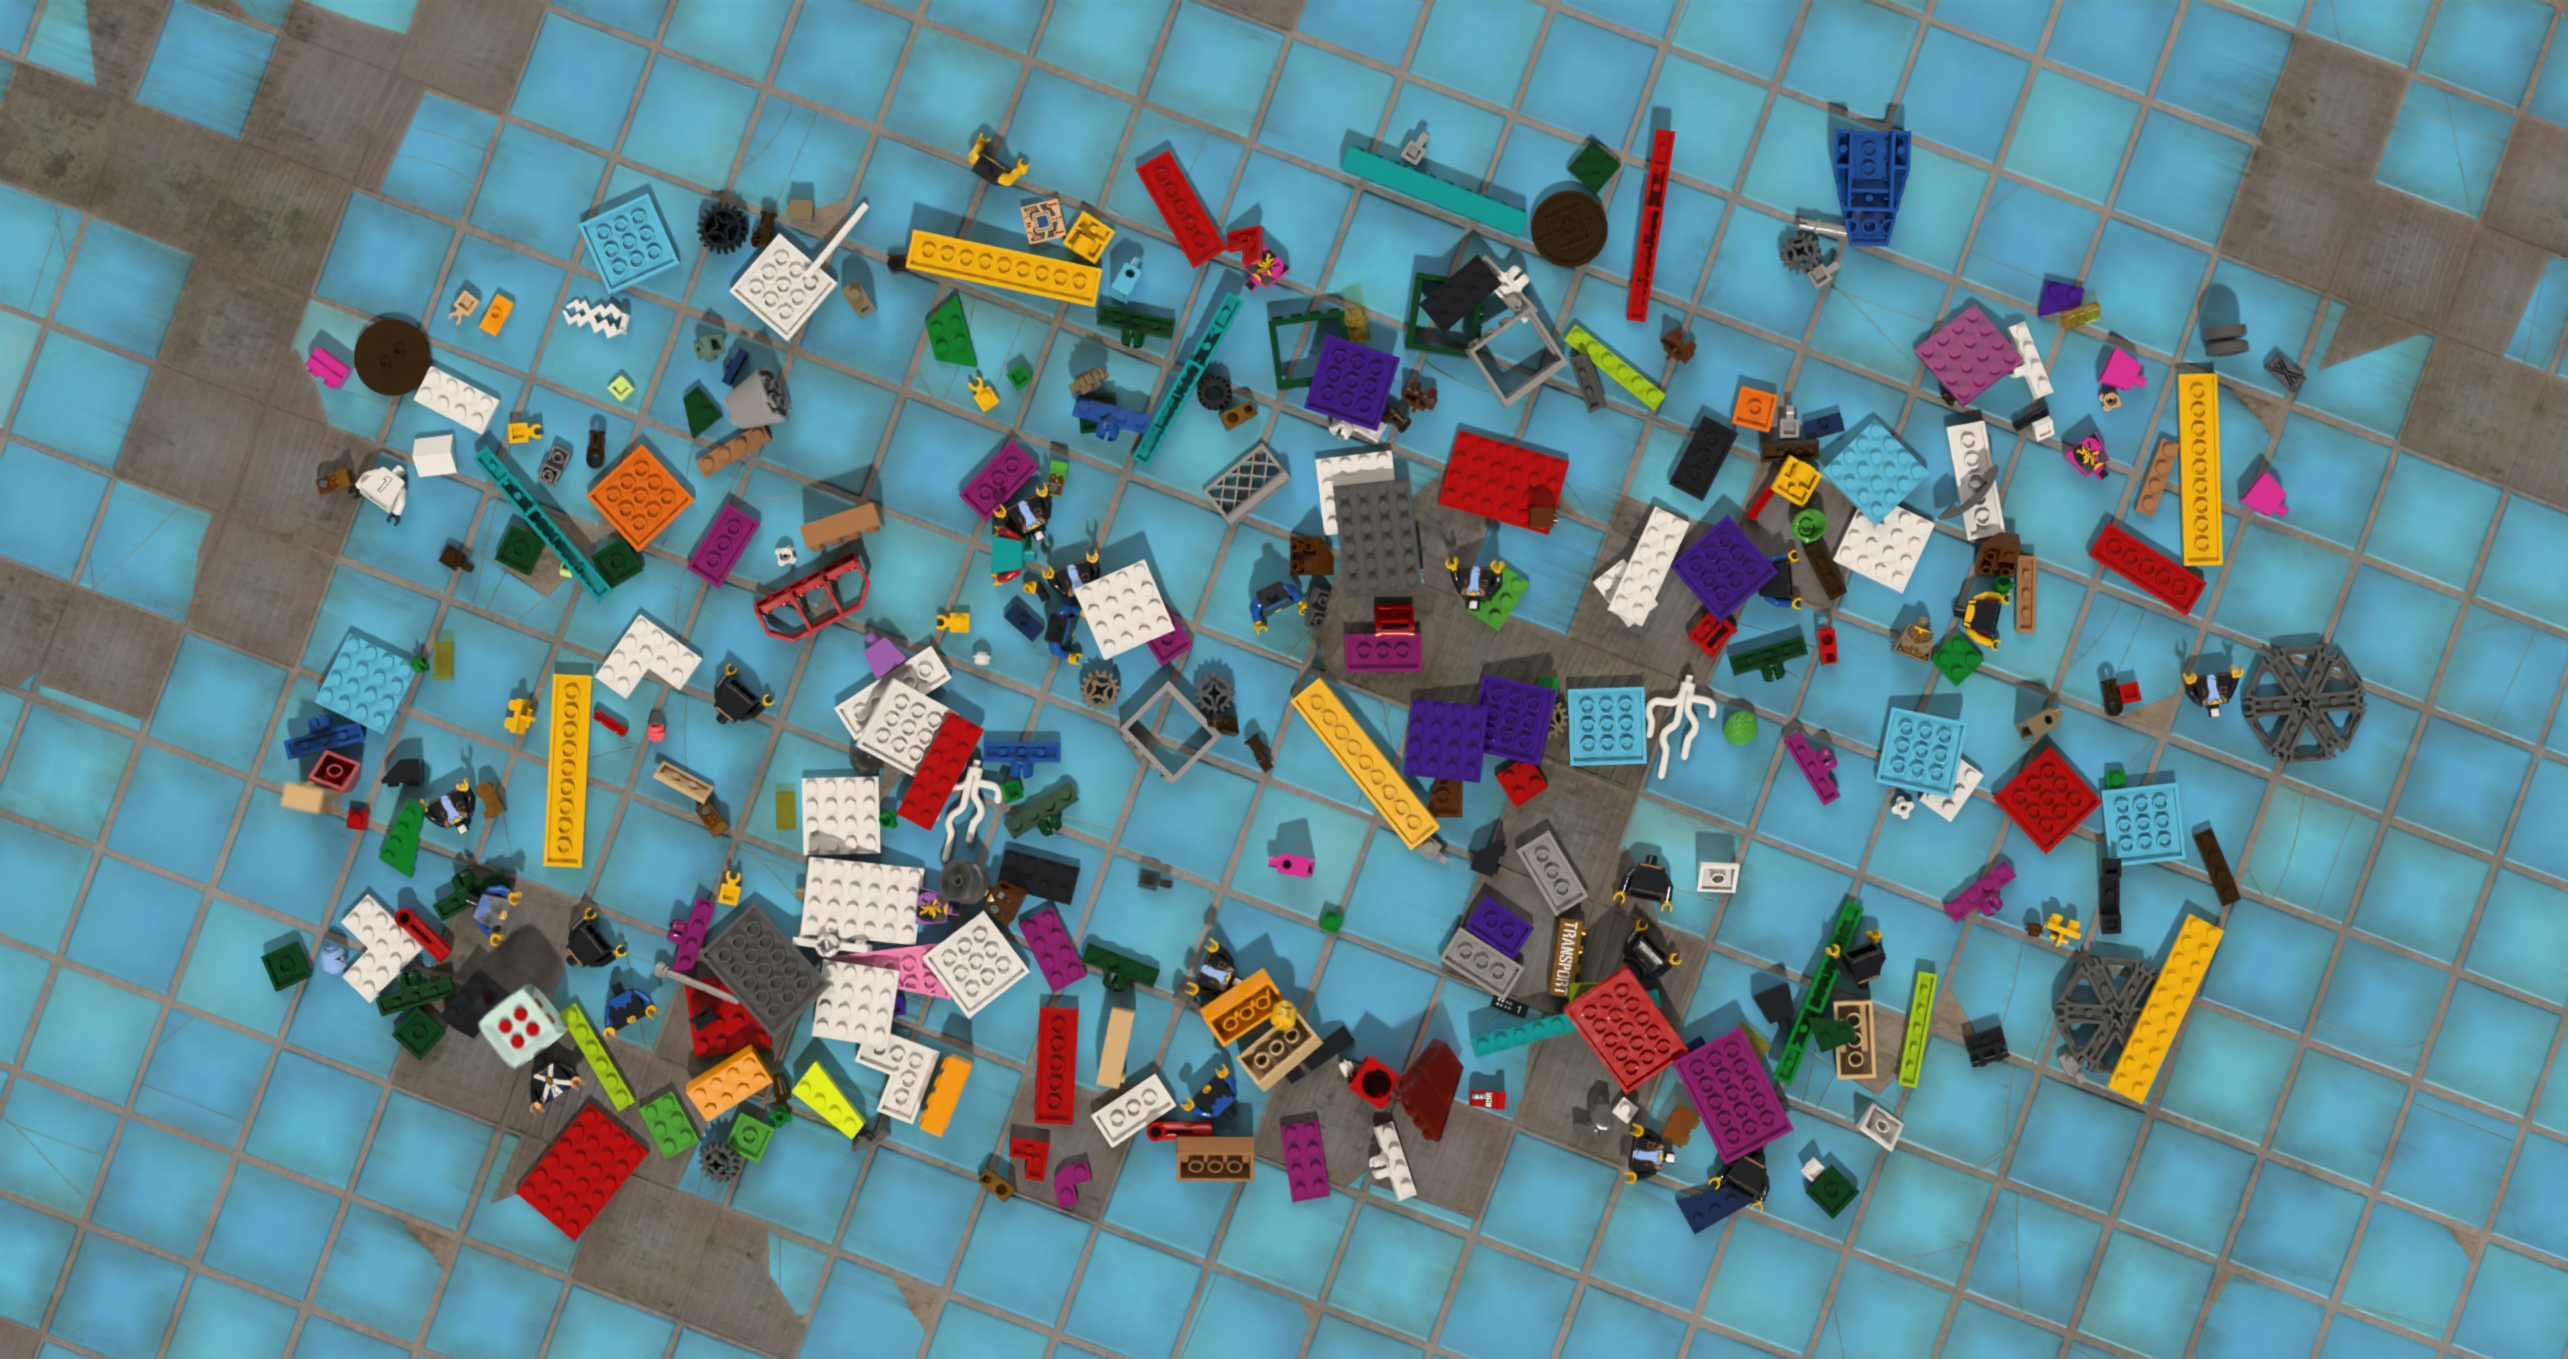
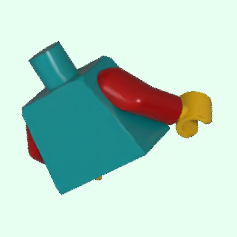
M998 526L993 527L997 529V533L992 535L991 573L994 574L991 577L996 579L995 583H992L993 586L1002 585L1004 582L1014 579L1020 575L1021 570H1026V561L1036 562L1037 559L1036 550H1027V543L1022 542L1021 536L1010 529Z

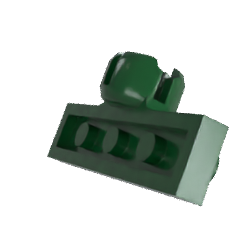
M1100 305L1097 325L1121 330V343L1124 346L1130 347L1131 339L1134 338L1133 348H1141L1146 336L1172 340L1176 323L1174 319Z
M1803 636L1737 654L1728 659L1734 676L1759 670L1764 681L1773 682L1774 674L1776 680L1785 676L1786 672L1783 666L1785 661L1806 656L1808 651Z
M1068 782L1009 818L1004 824L1014 840L1035 827L1039 828L1042 835L1050 836L1053 832L1049 825L1053 829L1055 828L1056 832L1062 827V822L1058 817L1059 812L1080 799Z
M501 868L482 879L475 878L470 869L463 870V873L454 875L451 883L455 888V892L433 904L441 921L443 922L471 907L465 904L468 893L480 896L482 889L489 886L504 885L507 888L511 886L503 869Z
M1090 943L1087 944L1081 962L1105 972L1102 983L1106 988L1110 989L1113 980L1116 981L1113 990L1116 992L1123 991L1127 981H1133L1153 989L1160 971L1157 968Z
M412 970L410 974L408 972L403 973L398 978L399 991L376 997L375 1000L381 1017L456 995L451 976L425 982L418 970Z

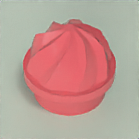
M656 723L648 726L647 734L650 740L660 742L664 739L666 734L664 724Z

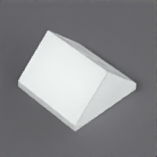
M454 435L414 440L412 457L419 477L458 473Z
M1698 862L1697 891L1735 893L1739 864Z
M1875 1103L1868 1107L1856 1124L1857 1128L1889 1151L1893 1150L1904 1126L1903 1123Z

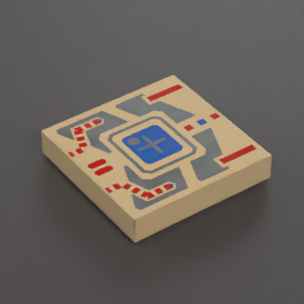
M1058 198L1020 207L1029 245L1067 237Z

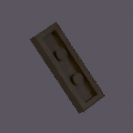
M1819 440L1761 442V463L1785 461L1788 455L1793 456L1797 460L1819 459Z
M1821 541L1803 550L1829 601L1848 592Z

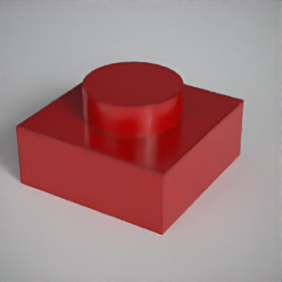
M2137 681L2117 686L2122 704L2142 700Z
M349 809L346 828L367 831L370 811Z

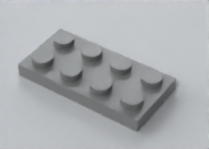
M1550 831L1545 832L1516 850L1555 916L1589 897Z
M1461 927L1458 928L1439 960L1503 1000L1506 999L1525 969Z

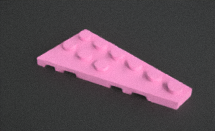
M940 943L830 957V960L899 970L898 989L952 1000V996L922 958Z

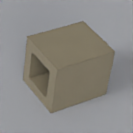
M789 200V205H786V216H789L790 221L814 222L815 203L813 200Z

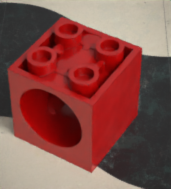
M1368 1053L1349 1081L1348 1088L1381 1110L1383 1106L1387 1107L1391 1101L1393 1090L1397 1091L1401 1086L1402 1076L1399 1072ZM1381 1069L1389 1075L1387 1076L1388 1083H1390L1388 1089L1384 1093H1375V1095L1364 1090L1366 1088L1363 1080L1364 1075L1368 1071L1373 1072Z

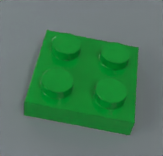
M1956 633L1930 658V661L1957 687L1984 659L1959 633Z

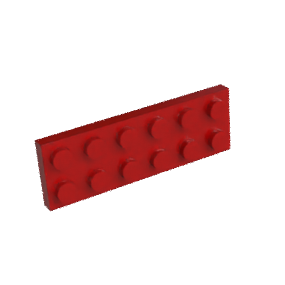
M1169 150L1135 169L1193 269L1226 251V247Z
M2110 523L2106 524L2088 554L2093 560L2185 616L2189 614L2207 582Z
M950 711L896 814L931 831L984 729Z
M1040 1007L1034 1123L1073 1125L1079 1009Z

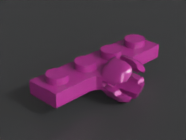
M1800 730L1783 740L1824 806L1841 796L1828 776V772L1837 766V759L1833 756L1824 761V759L1832 755V751L1828 747L1814 752Z
M2003 861L1944 906V910L1955 923L1959 922L1974 909H1979L1986 917L1994 915V909L1998 912L2003 906V901L1997 892L2014 880L2017 875Z
M696 897L689 919L687 921L674 919L671 922L670 926L672 929L679 931L678 933L668 930L667 933L668 940L679 945L671 968L672 971L688 976L691 975L716 905L715 902Z

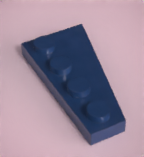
M1728 1186L1675 1200L1694 1234L1753 1202Z

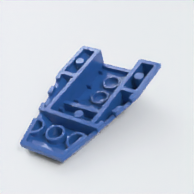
M1834 129L1833 172L1849 246L1888 247L1906 180L1910 172L1911 131L1892 130L1890 132Z

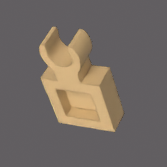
M464 290L453 304L457 310L452 312L448 319L452 320L454 316H458V321L455 324L460 325L463 321V316L471 317L481 302Z

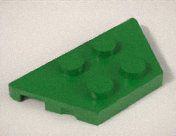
M954 296L925 323L935 360L977 368L959 298Z

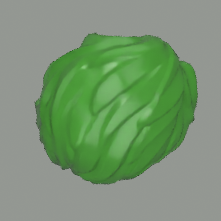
M1807 509L1801 511L1791 523L1792 534L1805 543L1815 541L1825 533L1828 524L1827 518L1819 510Z
M1738 711L1731 715L1724 725L1723 734L1725 739L1731 744L1739 746L1752 741L1758 734L1759 729L1756 716L1749 711Z

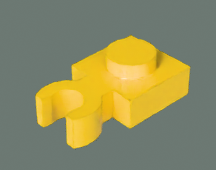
M977 377L979 381L977 387H973L971 383H968L971 390L977 392L973 397L985 413L1000 403V401L989 386L985 389L983 388L982 379Z
M529 423L508 424L509 443L530 442V437L542 439L543 435L535 434V430L542 428V425L534 424L529 428Z
M950 613V619L943 615L937 616V619L944 620V625L936 626L937 629L944 630L950 627V632L970 633V613Z
M728 871L726 873L728 883H722L718 902L738 906L742 887L736 885L741 880L742 875L738 873L737 878L732 879L730 876L731 871Z

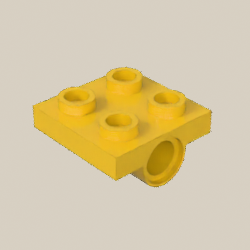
M1083 211L1063 241V245L1096 264L1116 232Z
M1788 455L1770 489L1799 507L1804 508L1822 474L1809 464Z

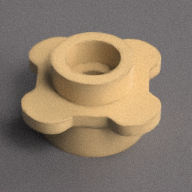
M2111 390L2110 393L2099 396V400L2103 403L2104 411L2109 412L2112 408H2119L2121 406L2117 391Z

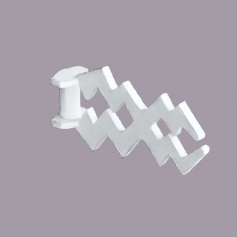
M578 299L567 305L566 308L575 307L576 313L584 309L586 314L583 317L580 313H577L571 318L567 311L563 310L568 325L577 321L580 328L589 321L595 334L604 328L608 339L619 333L626 335L629 318L631 317L628 314L622 313L612 303L606 309L600 304L591 310L586 300L580 304ZM599 312L602 318L611 312L615 320L622 316L619 329L616 328L615 323L610 327L607 318L598 323L595 316Z

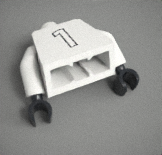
M396 465L392 471L381 467L380 469L364 472L356 482V487L348 489V494H352L355 490L356 495L353 499H358L364 495L389 514L392 512L393 515L387 518V523H390L391 518L394 517L396 519L394 526H396L401 521L398 515H401L406 504L407 490L405 489V482L401 479L406 471L401 466Z

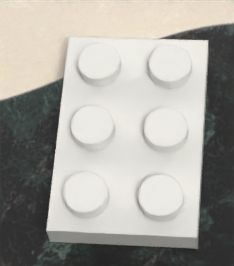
M1624 559L1593 582L1609 604L1628 565ZM1654 600L1650 610L1658 605L1656 600ZM1620 617L1628 628L1634 624L1633 622Z
M1961 759L1952 798L1923 792L1918 800L1951 822L1984 775Z

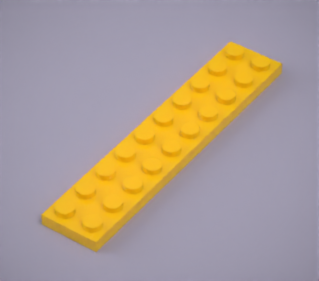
M914 229L906 268L1090 307H1095L1102 272L1100 268Z
M2217 373L2177 375L2182 565H2223Z
M553 674L543 866L583 868L593 676Z
M1321 677L1291 700V703L1410 850L1414 849L1441 827Z
M2192 914L2187 915L2106 1087L2143 1104L2224 933L2223 930Z

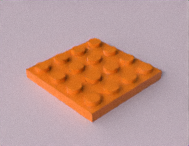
M643 444L586 495L637 552L642 551L695 501Z

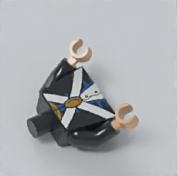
M543 1055L534 1060L533 1062L539 1071L531 1076L530 1097L532 1105L530 1110L535 1116H537L536 1110L538 1108L544 1113L545 1108L541 1103L543 1105L571 1087L579 1090L577 1087L579 1082L585 1085V1081L580 1078L575 1067L557 1060L548 1064Z

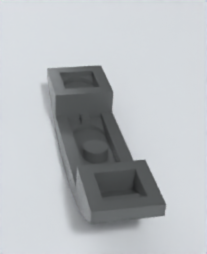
M1997 464L1993 465L1979 478L1984 485L1961 507L1958 508L1955 504L1950 505L1938 519L1941 521L1956 517L1975 506L1993 485L1999 466Z

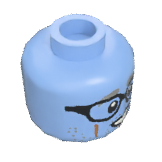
M337 945L325 947L326 950L320 954L323 970L331 975L343 972L348 964L345 950L337 947Z

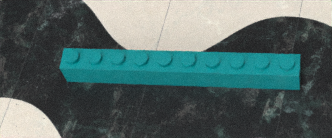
M1356 145L1354 147L1349 146L1341 166V171L1520 238L1529 215L1525 213V209L1516 206L1515 208L1508 207V203L1502 200L1495 202L1490 200V196L1479 193L1477 195L1471 193L1472 190L1464 186L1458 188L1453 186L1454 183L1449 180L1443 179L1442 182L1437 180L1433 174L1426 172L1424 175L1419 173L1415 167L1407 166L1406 168L1400 166V162L1390 159L1387 161L1382 159L1383 156L1378 153L1372 152L1369 154L1364 152L1365 149Z
M1647 989L1646 992L1657 1007L1662 1008L1657 989ZM1565 1012L1472 1036L1470 1041L1474 1055L1477 1058L1578 1030Z

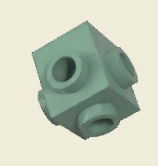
M705 333L700 335L699 339L693 341L698 360L706 359V362L717 360V356L726 353L722 334L711 335V333Z

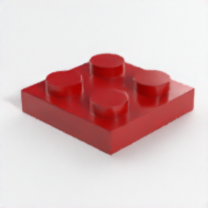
M1517 761L1495 776L1516 808L1548 788L1534 764Z

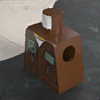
M1000 880L994 888L988 885L985 897L988 899L984 908L1008 927L1018 914L1028 891Z

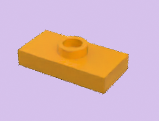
M497 294L479 328L497 337L515 304Z

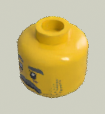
M1279 1001V1003L1273 1006L1271 1023L1276 1026V1029L1286 1031L1287 1028H1292L1295 1025L1297 1009L1294 1007V1004L1289 1001Z

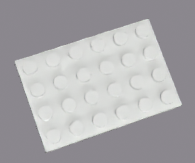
M809 857L800 934L816 936L832 934L837 938L916 945L918 924H915L919 888L923 885L924 868Z

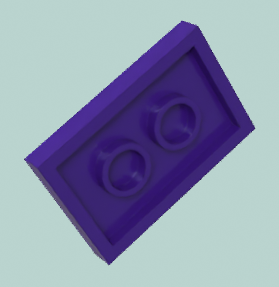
M1485 896L1465 926L1466 929L1511 959L1515 958L1534 929L1533 926L1488 896Z

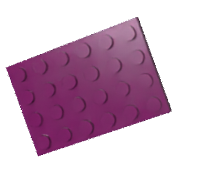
M1741 1026L1672 1061L1725 1165L1794 1130Z

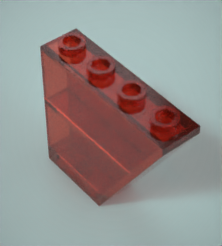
M1436 1038L1429 1043L1392 1087V1091L1396 1095L1395 1099L1405 1107L1404 1111L1412 1117L1413 1124L1422 1131L1421 1135L1428 1141L1439 1142L1464 1067L1449 1045Z

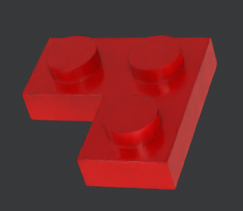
M1261 225L1228 232L1226 250L1229 253L1242 250V263L1245 266L1261 263L1264 228Z
M1012 1137L1009 1157L1028 1159L1025 1179L1044 1182L1050 1143Z

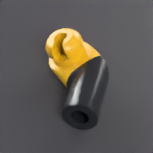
M1030 580L1023 585V590L1026 593L1038 594L1042 602L1050 598L1041 582Z

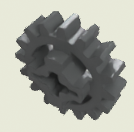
M1795 233V238L1793 239L1788 236V243L1783 241L1782 246L1784 248L1780 249V253L1784 254L1780 256V261H1784L1783 267L1789 266L1790 273L1793 269L1796 270V275L1800 271H1803L1805 275L1807 269L1814 271L1813 265H1819L1816 259H1821V254H1819L1821 247H1816L1818 240L1812 241V235L1806 238L1805 233H1802L1801 237ZM1809 247H1811V248L1813 249V252H1814L1813 256H1812V254L1808 251V250H1809ZM1802 251L1804 252V255L1801 254L1800 256H1797V252H1798V253H1801ZM1788 252L1793 256L1791 261L1788 258Z
M1213 672L1210 678L1205 674L1206 680L1199 679L1201 685H1195L1198 692L1194 693V695L1199 697L1195 702L1202 703L1200 709L1207 707V713L1211 709H1213L1214 714H1217V709L1224 712L1223 707L1230 708L1231 706L1228 702L1234 701L1231 694H1235V691L1230 690L1234 685L1227 683L1228 677L1223 680V674L1221 673L1219 677H1216L1215 672ZM1211 681V686L1207 690H1202L1204 685ZM1217 681L1222 682L1227 689H1221ZM1213 684H1215L1216 690L1220 691V695H1217L1215 703L1213 696L1209 695V692L1213 690ZM1227 696L1225 702L1219 705L1218 701L1220 698ZM1202 697H1208L1211 700L1212 706L1206 704Z
M713 1141L706 1145L699 1154L701 1159L698 1163L703 1164L700 1170H705L704 1176L710 1175L711 1181L717 1179L718 1183H721L723 1180L728 1182L740 1170L737 1165L741 1163V1160L736 1159L739 1153H733L735 1148H728V1142L722 1145L721 1141H718L716 1144Z

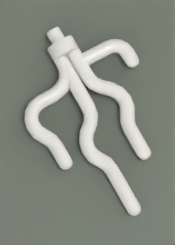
M1686 675L1685 682L1680 683L1679 693L1675 698L1655 697L1645 707V716L1648 721L1646 737L1651 738L1655 728L1653 707L1656 705H1676L1673 721L1661 731L1659 736V743L1662 748L1658 770L1659 779L1665 778L1670 747L1667 742V736L1680 725L1683 709L1686 717L1691 722V730L1683 741L1681 759L1683 760L1688 759L1691 741L1699 730V722L1692 711V703L1708 705V716L1710 718L1716 716L1717 706L1711 698L1694 695L1696 684H1692L1694 676Z
M974 759L972 766H968L965 779L960 783H956L953 790L963 789L959 806L951 810L945 819L947 838L942 857L945 863L950 860L955 837L953 819L966 809L970 791L972 801L977 807V814L970 821L966 836L967 844L973 843L976 827L985 814L984 804L978 795L979 787L994 790L995 803L999 804L1002 801L999 785L994 782L981 780L983 769L980 768L981 760Z

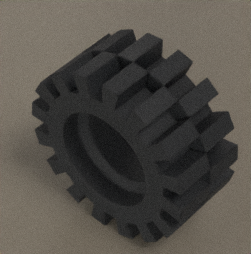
M1218 375L1208 376L1198 385V400L1204 408L1218 411L1229 404L1232 395L1231 386L1223 377ZM1211 386H1218L1222 390V396L1218 400L1208 398L1207 390Z

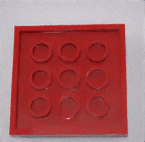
M2050 746L2045 748L1993 797V800L2044 854L2049 853L2102 803Z
M717 976L695 979L733 995ZM685 984L689 1018H692L709 1004L712 1005L714 1013L717 1012L719 1015L716 1020L700 1032H697L695 1030L696 1026L690 1023L695 1057L738 1052L750 1044L755 1049L772 1047L769 1033L741 1002L733 1004Z

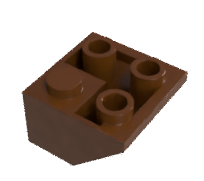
M1999 532L1983 542L1975 567V574L2013 577L2021 551L2019 534Z
M1320 536L1290 537V576L1334 575V556Z

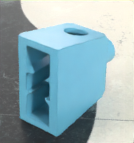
M1134 257L1131 264H1124L1111 286L1110 297L1125 305L1128 304L1142 278L1143 271H1141V268L1144 264L1142 260Z

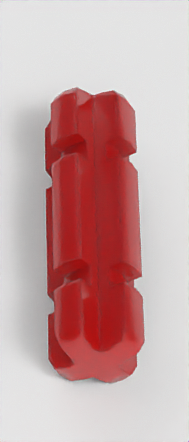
M1770 486L1765 487L1762 491L1763 494H1760L1752 505V509L1747 512L1746 516L1749 519L1756 520L1759 515L1758 513L1768 503L1769 497L1771 498L1775 493L1770 489Z
M597 710L593 715L594 720L602 722V725L613 732L616 731V734L621 737H625L629 731L627 727L620 725L619 722L610 716H605V713Z

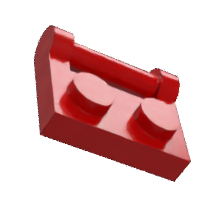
M1375 605L1376 638H1382V636H1408V638H1414V606ZM1382 625H1408V628L1382 629Z
M1709 611L1687 637L1713 659L1719 648L1732 634L1735 635L1738 630L1727 619L1719 623ZM1724 625L1727 629L1709 648L1706 643Z

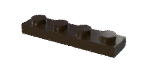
M2212 828L2192 835L2221 906H2226L2240 900L2241 897Z

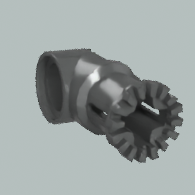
M1180 983L1172 997L1185 1002L1191 1011L1203 1017L1199 1009L1204 1007L1203 1004L1194 999L1196 994L1190 995L1186 993L1185 990H1190L1184 987L1183 983Z

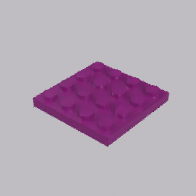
M1973 304L1914 349V353L1962 408L2024 362V358L1976 304Z

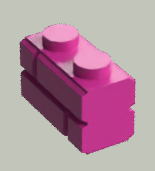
M319 346L305 363L309 367V373L317 378L320 375L325 379L323 383L332 389L334 387L342 388L346 380L353 373L350 367Z

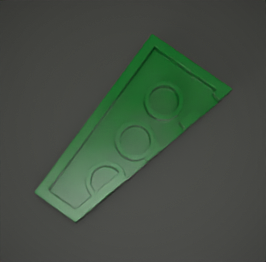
M409 798L405 802L378 858L411 879L415 873L414 864L417 861V847L420 845L421 838L419 836L423 828L426 808Z

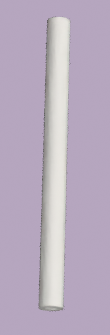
M864 202L804 273L803 276L807 280L814 275L869 208Z

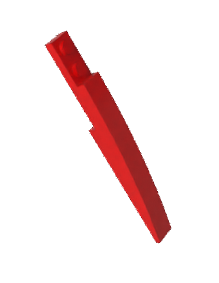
M1656 129L1626 320L1646 321L1676 131Z

